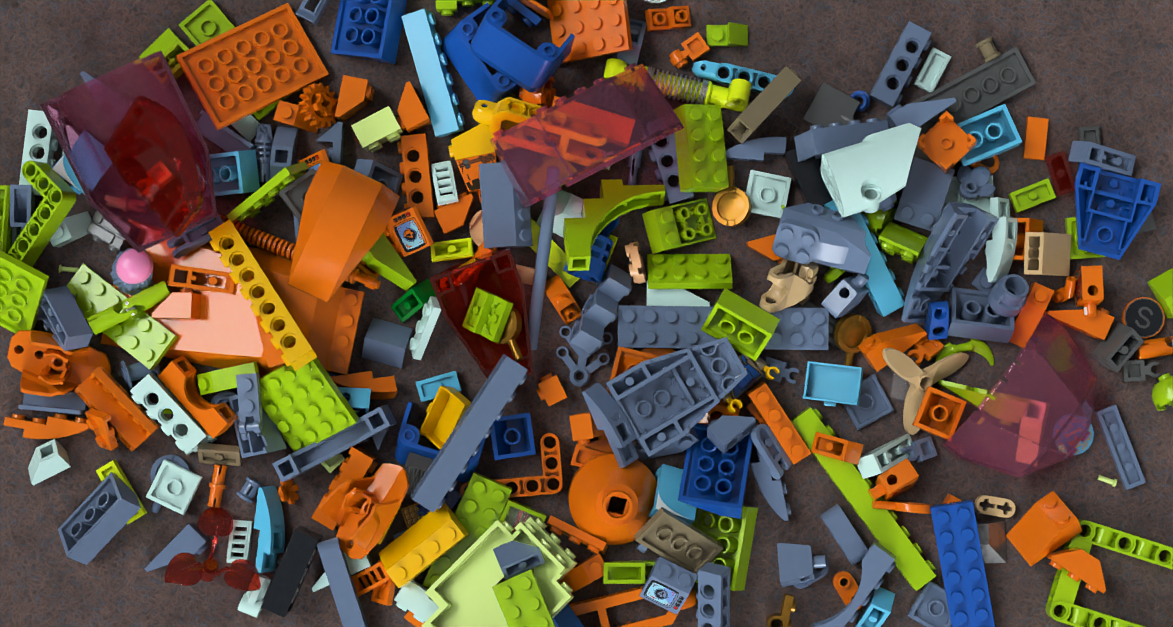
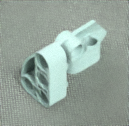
M911 123L903 124L868 135L861 143L822 154L821 176L841 217L860 213L862 210L866 213H874L879 209L880 202L906 186L921 132L920 127Z

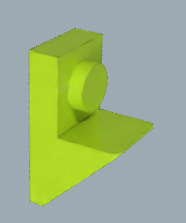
M728 22L727 25H706V44L708 47L748 46V25Z

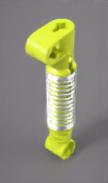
M610 58L606 61L602 80L611 86H621L624 82L625 86H628V84H630V87L636 85L635 88H638L643 93H647L650 89V95L654 92V95L659 93V97L663 94L664 98L668 95V98L672 96L673 100L676 97L678 101L681 98L682 102L686 100L688 103L690 100L691 104L695 102V104L721 105V108L741 113L748 106L752 84L744 79H733L729 88L714 85L712 81L705 79L701 82L700 78L696 81V77L692 80L691 76L688 79L687 75L683 78L682 74L679 77L678 73L673 75V72L669 74V71L664 73V70L660 72V69L654 74L655 68L652 70V67L648 66L640 67L639 70L635 66L633 69L632 65L627 67L626 62L616 58Z

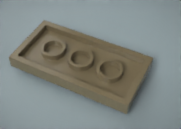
M663 507L634 535L635 541L695 574L724 549L720 542Z

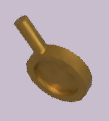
M727 166L729 187L716 194L712 203L713 216L719 223L728 227H736L742 225L751 214L752 204L747 193L735 187L734 166Z
M512 307L500 342L497 344H508L515 361L519 362L524 359L516 342L522 329V319L519 311Z
M855 313L842 317L834 329L836 345L846 352L844 366H852L854 353L860 352L857 346L872 335L869 321L864 316Z

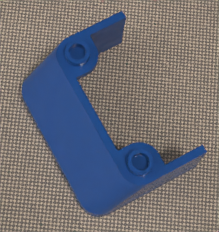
M496 0L486 12L471 41V52L525 90L537 92L571 53L575 35L571 33L560 48L553 43L546 42L535 50L502 28L507 19L504 12L507 0Z
M487 2L461 20L444 37L442 49L477 100H488L498 103L521 86L499 71L491 75L482 60L471 52L469 41L473 39L478 30L476 22L483 18L490 9V5Z
M412 401L407 404L395 451L396 460L403 465L406 463L409 452L434 459L439 452L438 450L418 445L420 432L417 427L409 424L415 404ZM483 437L479 443L481 445L479 451L475 456L471 455L466 471L458 475L457 481L469 482L473 472H477L486 438Z

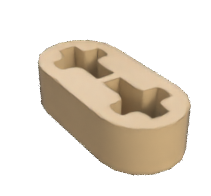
M981 495L975 500L976 510L986 515L1009 518L1016 510L1015 504L1006 498ZM984 499H987L988 503L993 504V508L986 507L983 510V507L979 504L984 502ZM1005 502H1007L1010 511H1006L1003 514V510L997 509V505L1004 506Z

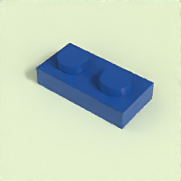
M507 0L506 10L512 15L517 13L521 16V21L529 28L534 26L537 29L542 23V19L518 0Z

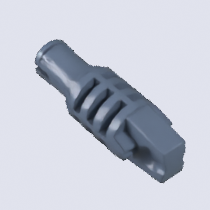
M258 124L255 150L259 182H264V175L265 182L271 179L270 159L273 137L270 124Z

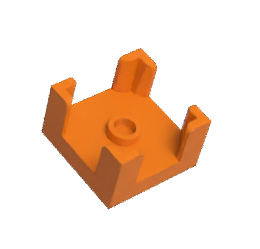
M945 111L939 117V121L926 134L923 133L918 138L916 146L946 174L976 145L977 140L970 133L967 135L954 122V117L948 111Z

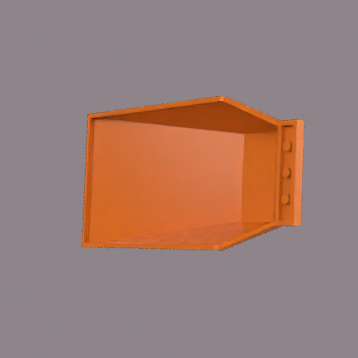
M127 221V224L139 230L132 248L146 250L153 260L152 280L155 284L165 280L168 285L171 264L232 272L231 268H225L219 259L222 256L220 251L215 252L209 242L193 251H189L185 256L174 258L172 252L174 249L185 244V241L172 249L168 247L167 241L180 234V232ZM234 244L228 246L227 250L231 249ZM249 247L325 370L347 375L365 292L344 288L341 285L326 303L288 285L293 260L267 250ZM244 260L239 261L237 263V266L241 265L244 262ZM254 276L248 278L247 282L253 280ZM234 283L233 294L193 289V293L201 294L200 320L155 318L178 336L163 357L177 359L184 356L189 362L220 369L257 362L260 377L284 365L281 364L268 368L256 316L249 307L252 305L250 299L245 300L239 291L242 288L240 283ZM168 286L171 293L180 292V289H187ZM264 292L260 293L257 298H261ZM123 293V294L126 295L128 298L132 297V296L129 295V294ZM159 303V304H157V305H155V306H153V307H151V308H149V309H147V310H145V311L152 316V313L154 312V310H155L161 303ZM103 333L101 344L122 348ZM291 342L288 348L293 347L296 342Z

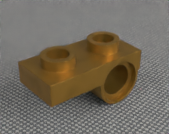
M783 594L779 614L772 613L767 617V627H771V621L774 619L781 620L780 627H791L792 621L789 620L791 612L794 613L796 607V600H794L792 594Z

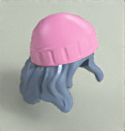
M128 248L125 251L119 252L113 262L112 272L110 273L114 280L113 284L119 290L132 296L155 285V282L152 280L153 260L146 250Z

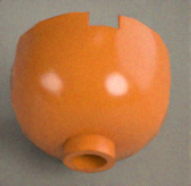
M551 76L537 92H529L521 87L519 98L522 101L551 109L554 96H556V89L552 88V82L555 83V79Z

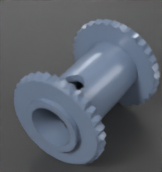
M124 361L120 362L121 373L129 389L133 388V381L142 379L151 372L158 378L161 373L159 364L154 370H150L141 362L126 366Z

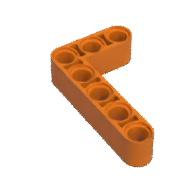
M549 432L541 438L543 475L492 479L504 485L508 482H515L517 484V491L511 493L509 498L555 494L561 491L563 478L560 442L556 434ZM548 436H552L556 440V445L552 448H548L544 444V439ZM550 457H554L558 462L557 467L553 469L546 466V460ZM556 478L559 481V487L557 489H550L547 484L549 479ZM529 480L537 481L539 487L536 491H530L527 488ZM469 482L462 485L460 489L461 496H463L465 487Z

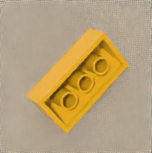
M444 502L439 510L436 508L434 513L430 511L378 554L387 574L396 586L401 588L466 538L469 533Z

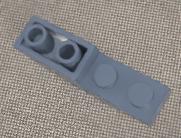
M595 383L583 391L582 394L598 430H604L619 467L628 466L638 459L639 456L632 442L636 439V436L626 416L600 383Z
M756 448L758 461L750 462L756 483L774 512L784 521H788L791 509L789 502L785 503L784 495L787 494L785 482H781V479H772L770 468Z

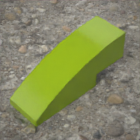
M655 560L603 562V584H645Z

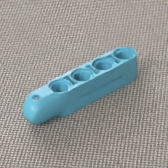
M707 60L693 63L692 68L693 74L697 77L716 81L727 86L730 85L733 79H738L739 74H746L749 82L752 84L751 91L761 93L765 89L759 86V79L765 78L770 83L777 76L728 63L719 64ZM726 69L729 76L725 79L720 78L718 70ZM793 90L786 96V98L792 94Z

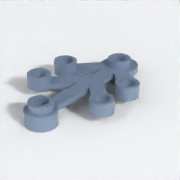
M562 326L559 334L567 340L578 355V364L576 365L568 355V349L564 346L557 349L556 355L571 370L569 377L572 384L578 387L585 386L590 380V374L601 365L608 364L610 357L607 353H600L597 360L586 366L587 357L600 348H596L590 354L570 343L572 330L569 326ZM563 328L569 329L570 333L568 336L562 335L561 331ZM603 333V336L605 334L610 335L611 340L609 342H603L602 346H604L605 344H610L612 342L613 336L611 333ZM562 348L566 350L564 357L558 354V351ZM606 355L608 358L607 362H600V356ZM578 372H582L584 374V378L582 380L576 379V374Z

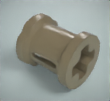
M992 36L975 45L985 58L983 61L985 63L1001 55V52L997 51L992 42Z

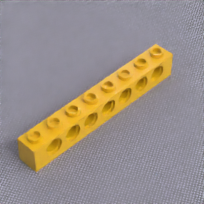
M229 219L208 232L212 238L209 243L215 252L220 251L222 254L219 259L225 268L230 267L232 270L229 275L235 284H241L242 288L239 291L245 300H251L252 305L249 307L256 317L261 316L263 321L260 324L266 333L271 332L273 338L270 340L277 350L281 348L284 353L281 355V358L286 366L291 365L297 371L318 356L232 221ZM234 244L231 249L227 250L228 246ZM244 260V262L241 265L237 266V263L239 261ZM254 276L253 280L247 282L248 278ZM264 292L261 298H257L260 293ZM275 309L272 314L267 315L269 310ZM285 325L283 330L277 331L280 326ZM291 342H296L293 347L288 348Z

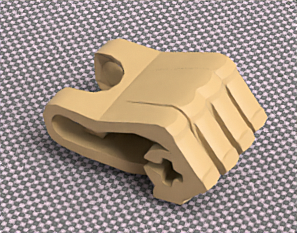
M783 259L781 264L770 269L767 280L773 284L768 292L761 296L759 306L769 313H775L797 303L804 305L808 302L810 293H812L819 268L817 263L800 264Z

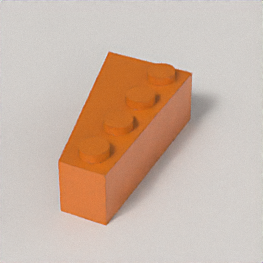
M358 445L352 446L349 450L350 456L343 461L339 468L340 473L332 480L328 493H325L311 517L332 531L336 527L339 528L340 525L319 509L320 504L338 485L346 482L348 479L365 478L368 473L373 474L378 466V463L375 462L378 457Z

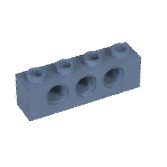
M910 21L906 24L869 94L870 99L889 109L893 105L897 106L903 96L900 94L903 86L908 87L912 76H910L912 69L918 68L922 60L919 57L922 50L926 51L932 41L929 39L931 32ZM907 43H912L915 45V53H910L907 51ZM897 62H904L906 70L899 71L896 66ZM888 80L896 82L897 87L895 90L887 87Z
M669 117L647 123L644 126L645 130H642L645 142L649 141L651 146L648 153L651 162L655 161L658 168L654 170L657 181H662V184L665 185L664 202L668 201L669 205L693 198V192H680V185L671 187L667 182L671 176H675L679 180L675 135ZM657 137H664L667 144L664 147H658L655 144V139ZM665 156L670 157L673 161L672 166L664 167L661 159Z
M707 562L697 572L698 590L696 599L698 600L696 618L698 619V627H730L731 567Z

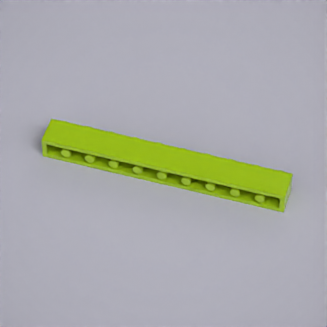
M808 407L790 421L811 451L816 432L834 436L835 433L829 425L824 426L821 422L823 417L816 408L812 410L811 407ZM812 453L879 544L895 555L894 562L896 567L910 586L917 591L935 578L936 575L933 572L935 567L928 559L925 561L920 555L923 551L916 542L912 544L908 539L911 535L904 526L900 527L897 524L896 520L898 518L892 510L872 508L873 499L868 489L873 484L869 478H862L858 471V466ZM882 496L876 499L879 501H885Z

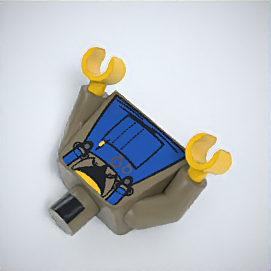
M734 349L748 374L722 398L724 402L728 403V411L730 413L736 412L732 404H735L738 409L742 408V402L736 398L763 375L762 371L765 372L767 379L774 380L775 378L769 374V371L773 370L779 374V369L774 366L769 368L767 366L768 363L760 357L754 361Z

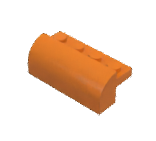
M103 366L97 367L74 391L90 409L110 414L111 420L107 422L108 427L112 426L114 428L116 437L131 452L138 448L160 427Z

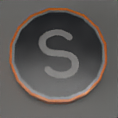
M1139 297L1126 304L1122 311L1121 320L1124 325L1132 327L1141 338L1145 339L1153 337L1160 332L1164 325L1165 315L1163 308L1157 301L1152 298Z

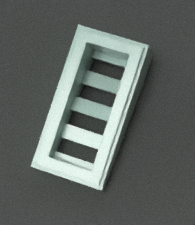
M451 161L431 164L438 206L459 202ZM449 192H452V193H453V194H448V195H443V196H441V194H444V193H449Z
M231 520L226 563L248 564L250 562L253 521ZM247 527V531H236L235 528ZM235 535L246 536V539H235ZM234 544H244L245 547L234 548ZM233 553H244L243 557L233 556Z

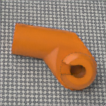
M1073 276L1066 277L1065 286L1053 293L1052 300L1058 303L1072 298L1075 293L1077 279Z

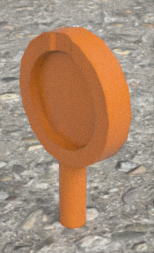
M872 501L873 509L931 514L930 506H933L905 501Z

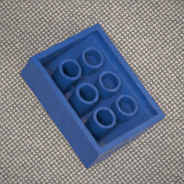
M340 0L330 53L374 62L395 64L403 24L401 16L405 14L407 0Z
M697 423L694 429L699 441L687 448L678 501L720 516L741 519L753 446L751 434L749 433L723 454L707 438L708 425Z

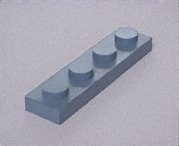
M1116 404L1095 411L1124 490L1146 483Z

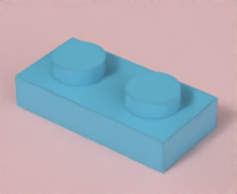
M456 371L416 382L421 402L434 399L440 386L454 387L456 390L462 391Z

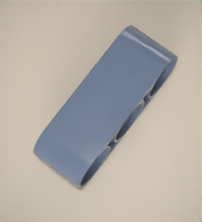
M836 504L822 513L820 517L834 539H836L849 562L854 566L862 560L868 549L840 506Z

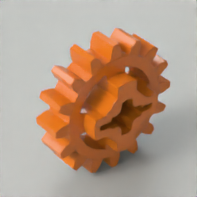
M314 83L304 88V93L299 96L303 100L299 102V105L303 106L300 113H305L304 120H310V126L315 125L316 129H324L335 124L336 103L338 102V99L333 97L335 92H329V86L323 87V83Z

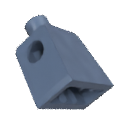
M857 273L856 276L844 278L821 304L835 318L852 313L869 291L868 287L865 286L869 276L866 273Z
M777 543L779 575L782 587L814 580V569L826 568L825 555L813 556V550L810 545Z

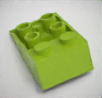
M706 198L658 208L642 214L652 254L716 239Z
M893 222L888 223L878 238L882 252L894 256V253L902 257L901 260L909 264L917 263L928 239Z

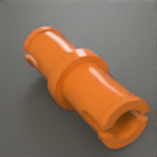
M214 464L212 482H209V487L211 488L207 506L213 507L214 499L216 498L215 507H221L223 489H226L224 484L228 468L226 465H222L221 473H219L220 465Z

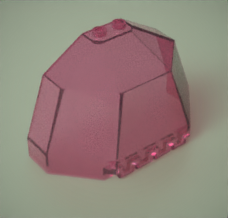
M1044 312L1035 330L1026 342V347H1023L1015 358L1021 365L1018 366L1012 362L1002 375L1008 382L1005 383L999 379L989 392L995 399L992 400L986 396L978 406L980 411H974L946 442H942L940 445L954 457L1021 478L1061 462L1067 457L1071 459L1078 450L1075 448L1080 441L1084 442L1090 435L1088 429L1091 424L1097 376L1065 327L1046 312Z

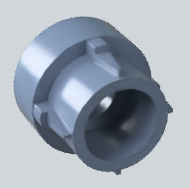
M1015 274L1004 275L1003 278L999 279L988 295V302L992 310L1004 317L1018 315L1027 301L1029 286L1026 279Z

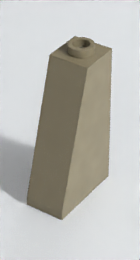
M786 66L728 127L727 130L741 144L800 83L801 79L798 78L797 73Z

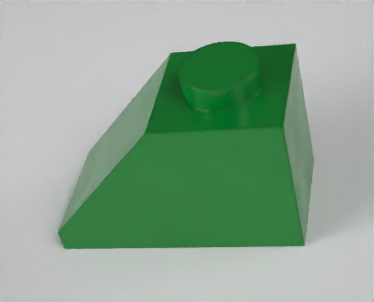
M427 278L411 288L392 304L391 308L403 323L422 310L424 304L428 303L430 296L438 297L440 295Z

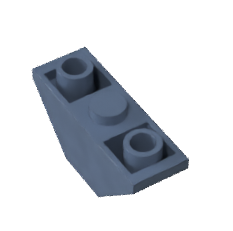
M277 126L271 149L270 178H273L285 167L295 164L298 128Z

